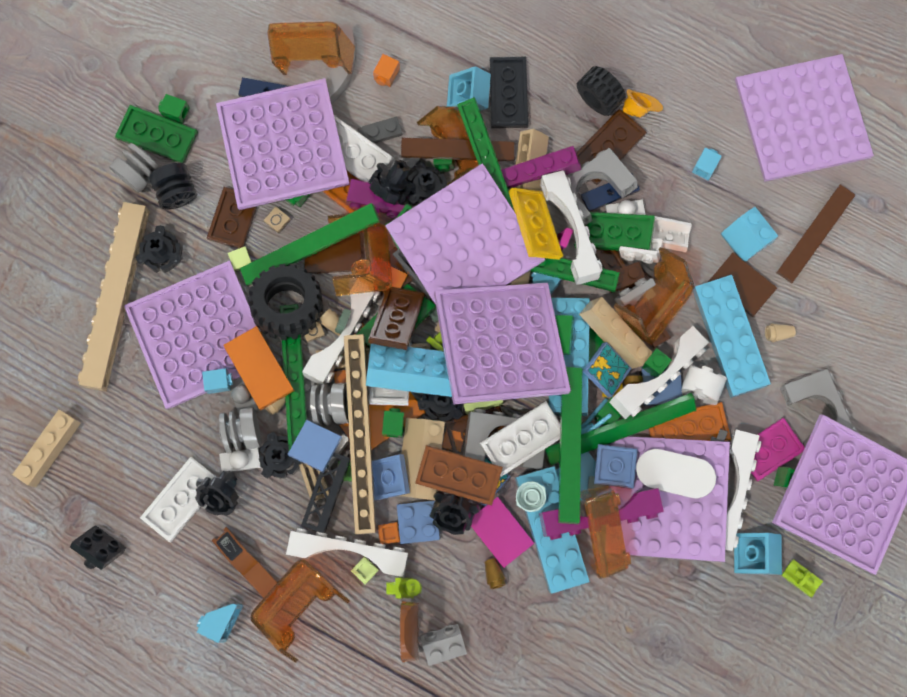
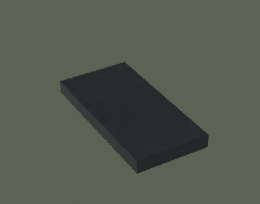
M526 56L490 57L491 129L528 128Z

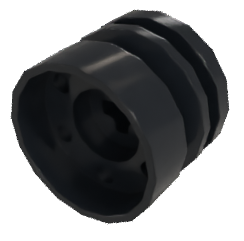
M167 164L150 174L149 180L152 188L156 191V198L159 200L158 203L161 209L172 210L180 208L197 198L198 194L193 182L190 181L191 176L186 164Z

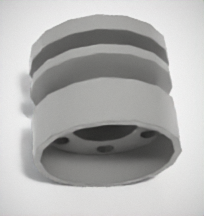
M130 143L127 147L133 154L124 150L122 153L127 160L123 161L117 157L109 168L129 187L140 193L147 185L143 176L149 177L152 173L149 169L154 171L159 166L146 151Z
M346 382L332 384L331 392L327 384H323L321 387L320 385L312 386L310 409L314 424L321 426L325 423V425L331 424L332 416L336 424L349 423Z
M254 407L240 409L239 419H237L234 411L229 412V418L227 413H220L219 433L226 453H233L234 447L236 451H240L241 442H244L248 450L261 447L260 427Z

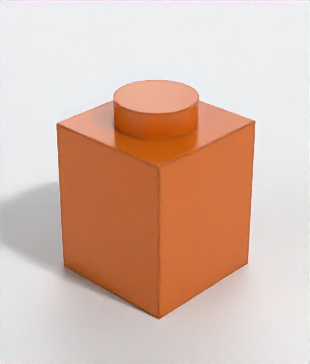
M382 54L373 71L376 83L381 86L387 85L391 87L400 70L399 61Z

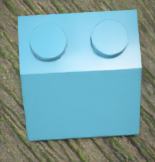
M475 66L449 75L447 110L459 111L457 104L473 97L476 98L480 111L488 109L491 74Z
M756 207L740 216L721 233L737 256L745 262L772 244L778 237L777 233Z
M736 534L739 540L737 547L734 548V573L782 575L781 534Z
M233 603L206 613L205 616L200 617L197 623V633L217 643L226 642L244 605Z

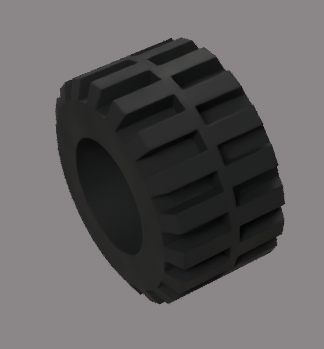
M593 66L576 83L577 90L585 103L594 111L604 116L611 115L626 99V93L620 82L610 72L598 66Z

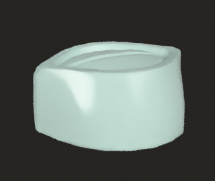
M526 482L518 488L516 506L528 512H535L540 510L545 504V487L537 482Z

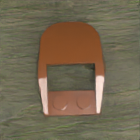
M405 601L401 603L400 654L402 662L419 660V603Z

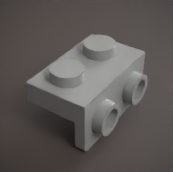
M643 277L634 283L636 286L631 289L629 287L619 292L620 296L615 298L614 301L623 315L628 314L655 296L651 288L656 285L653 278L645 279Z
M458 624L448 625L443 629L429 631L420 636L429 666L467 654Z

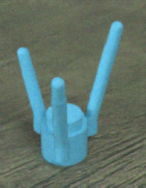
M607 398L581 424V434L597 429L611 418L612 415L608 414L595 425L593 423L589 424L606 404Z

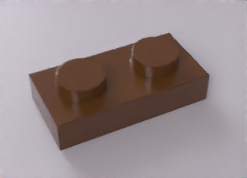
M639 262L614 270L620 272L615 291L632 286L636 281L645 277Z

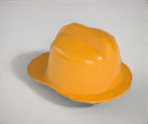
M630 89L626 90L628 96L622 109L624 113L640 118L649 111L660 112L663 110L662 104L654 97Z

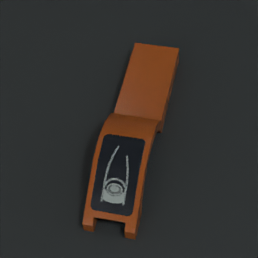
M225 527L223 529L225 532L217 539L213 538L212 542L269 605H273L286 591L240 544L234 534Z

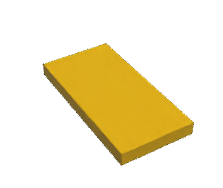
M511 188L509 195L528 257L562 258L563 254L543 191Z

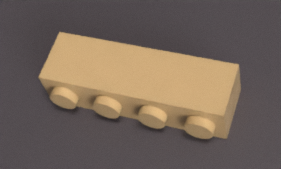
M603 297L590 301L580 312L579 315L632 369L643 366L653 353Z
M58 409L12 475L26 485L36 488L81 423Z

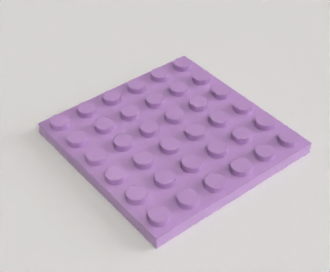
M843 54L736 77V86L764 182L870 159L874 156Z
M325 78L216 103L239 210L350 185Z
M483 163L385 225L434 303L435 290L506 286L545 261L544 258L528 257L516 214Z
M230 261L124 305L165 409L168 410L205 394L202 374L204 371L226 368L229 374L232 373L233 380L241 377L223 345L254 328L256 325L251 316L248 301Z
M548 283L435 290L434 298L453 404L570 393L571 390Z
M819 415L772 523L876 575L907 503V459L827 416Z
M625 437L610 443V446L637 449L636 466L641 455L652 449H660L703 459L713 467L716 474V484L707 496L699 499L659 491L664 512L658 513V517L646 519V516L639 517L638 522L627 523V520L619 521V526L609 528L608 524H605L604 553L725 562L730 442ZM636 470L633 489L608 486L607 505H609L610 513L622 507L634 493L651 490V488H648L639 480Z

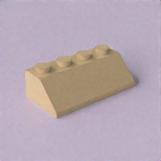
M406 418L401 454H404L410 493L400 496L435 500L433 496L436 493V489L418 485L415 482L426 445L442 449L445 422Z

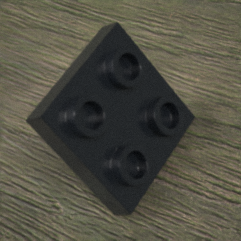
M96 525L72 541L70 545L71 549L86 559L84 565L87 568L94 569L97 567L100 570L121 556L126 549L118 540L108 535Z

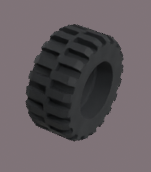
M280 264V267H269L267 272L263 270L259 273L260 278L256 277L253 280V286L249 288L248 304L254 323L257 327H260L261 332L264 334L269 332L270 337L274 339L278 336L281 340H287V337H292V340L298 339L297 335L302 334V336L308 334V329L313 330L316 327V322L320 321L321 312H323L322 291L319 282L315 280V276L312 273L307 274V269L303 267L298 269L297 265L290 264V266ZM282 291H294L304 298L303 304L291 313H277L268 307L270 299Z

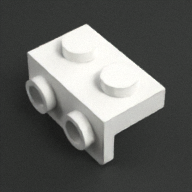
M655 216L653 238L663 239V248L686 252L692 224Z
M652 238L651 250L620 246L619 252L621 258L628 261L640 260L647 264L659 263L664 242L663 239Z

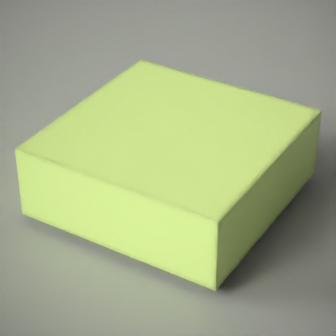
M246 247L228 253L235 272L251 263Z
M365 556L351 570L365 585L379 571Z

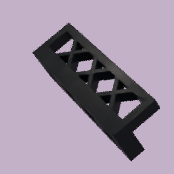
M334 453L333 457L341 459L339 466L331 470L329 465H327L329 472L325 474L320 471L301 526L321 533H326L351 458ZM330 474L333 480L332 486L324 489L321 483L322 478ZM324 493L326 503L318 508L315 498L317 495ZM317 512L320 518L318 526L307 523L309 515Z

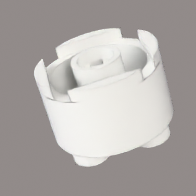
M690 365L682 384L681 392L684 395L692 393L695 400L697 398L701 399L703 403L717 405L727 378L720 374H714L712 368L702 366L700 369Z

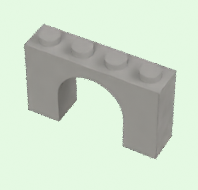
M610 148L599 152L592 161L585 162L581 166L582 170L568 175L571 181V191L576 194V197L580 187L592 179L607 181L622 199L638 188L636 178ZM577 197L576 205L578 210L581 209L583 213V223L586 226L592 221L591 213Z
M828 369L791 382L780 388L787 406L809 398L821 400L829 407L832 420L857 432L850 422V413L844 408L842 395L836 390L834 385L835 379L828 372ZM806 440V441L803 442V444H804L805 447H806V444H807L808 440Z
M474 409V412H469L463 456L484 461L485 452L479 443L487 439L494 428L507 426L523 415L512 414V417H505V413L493 412V415L485 414L486 410ZM545 449L520 464V467L541 470Z

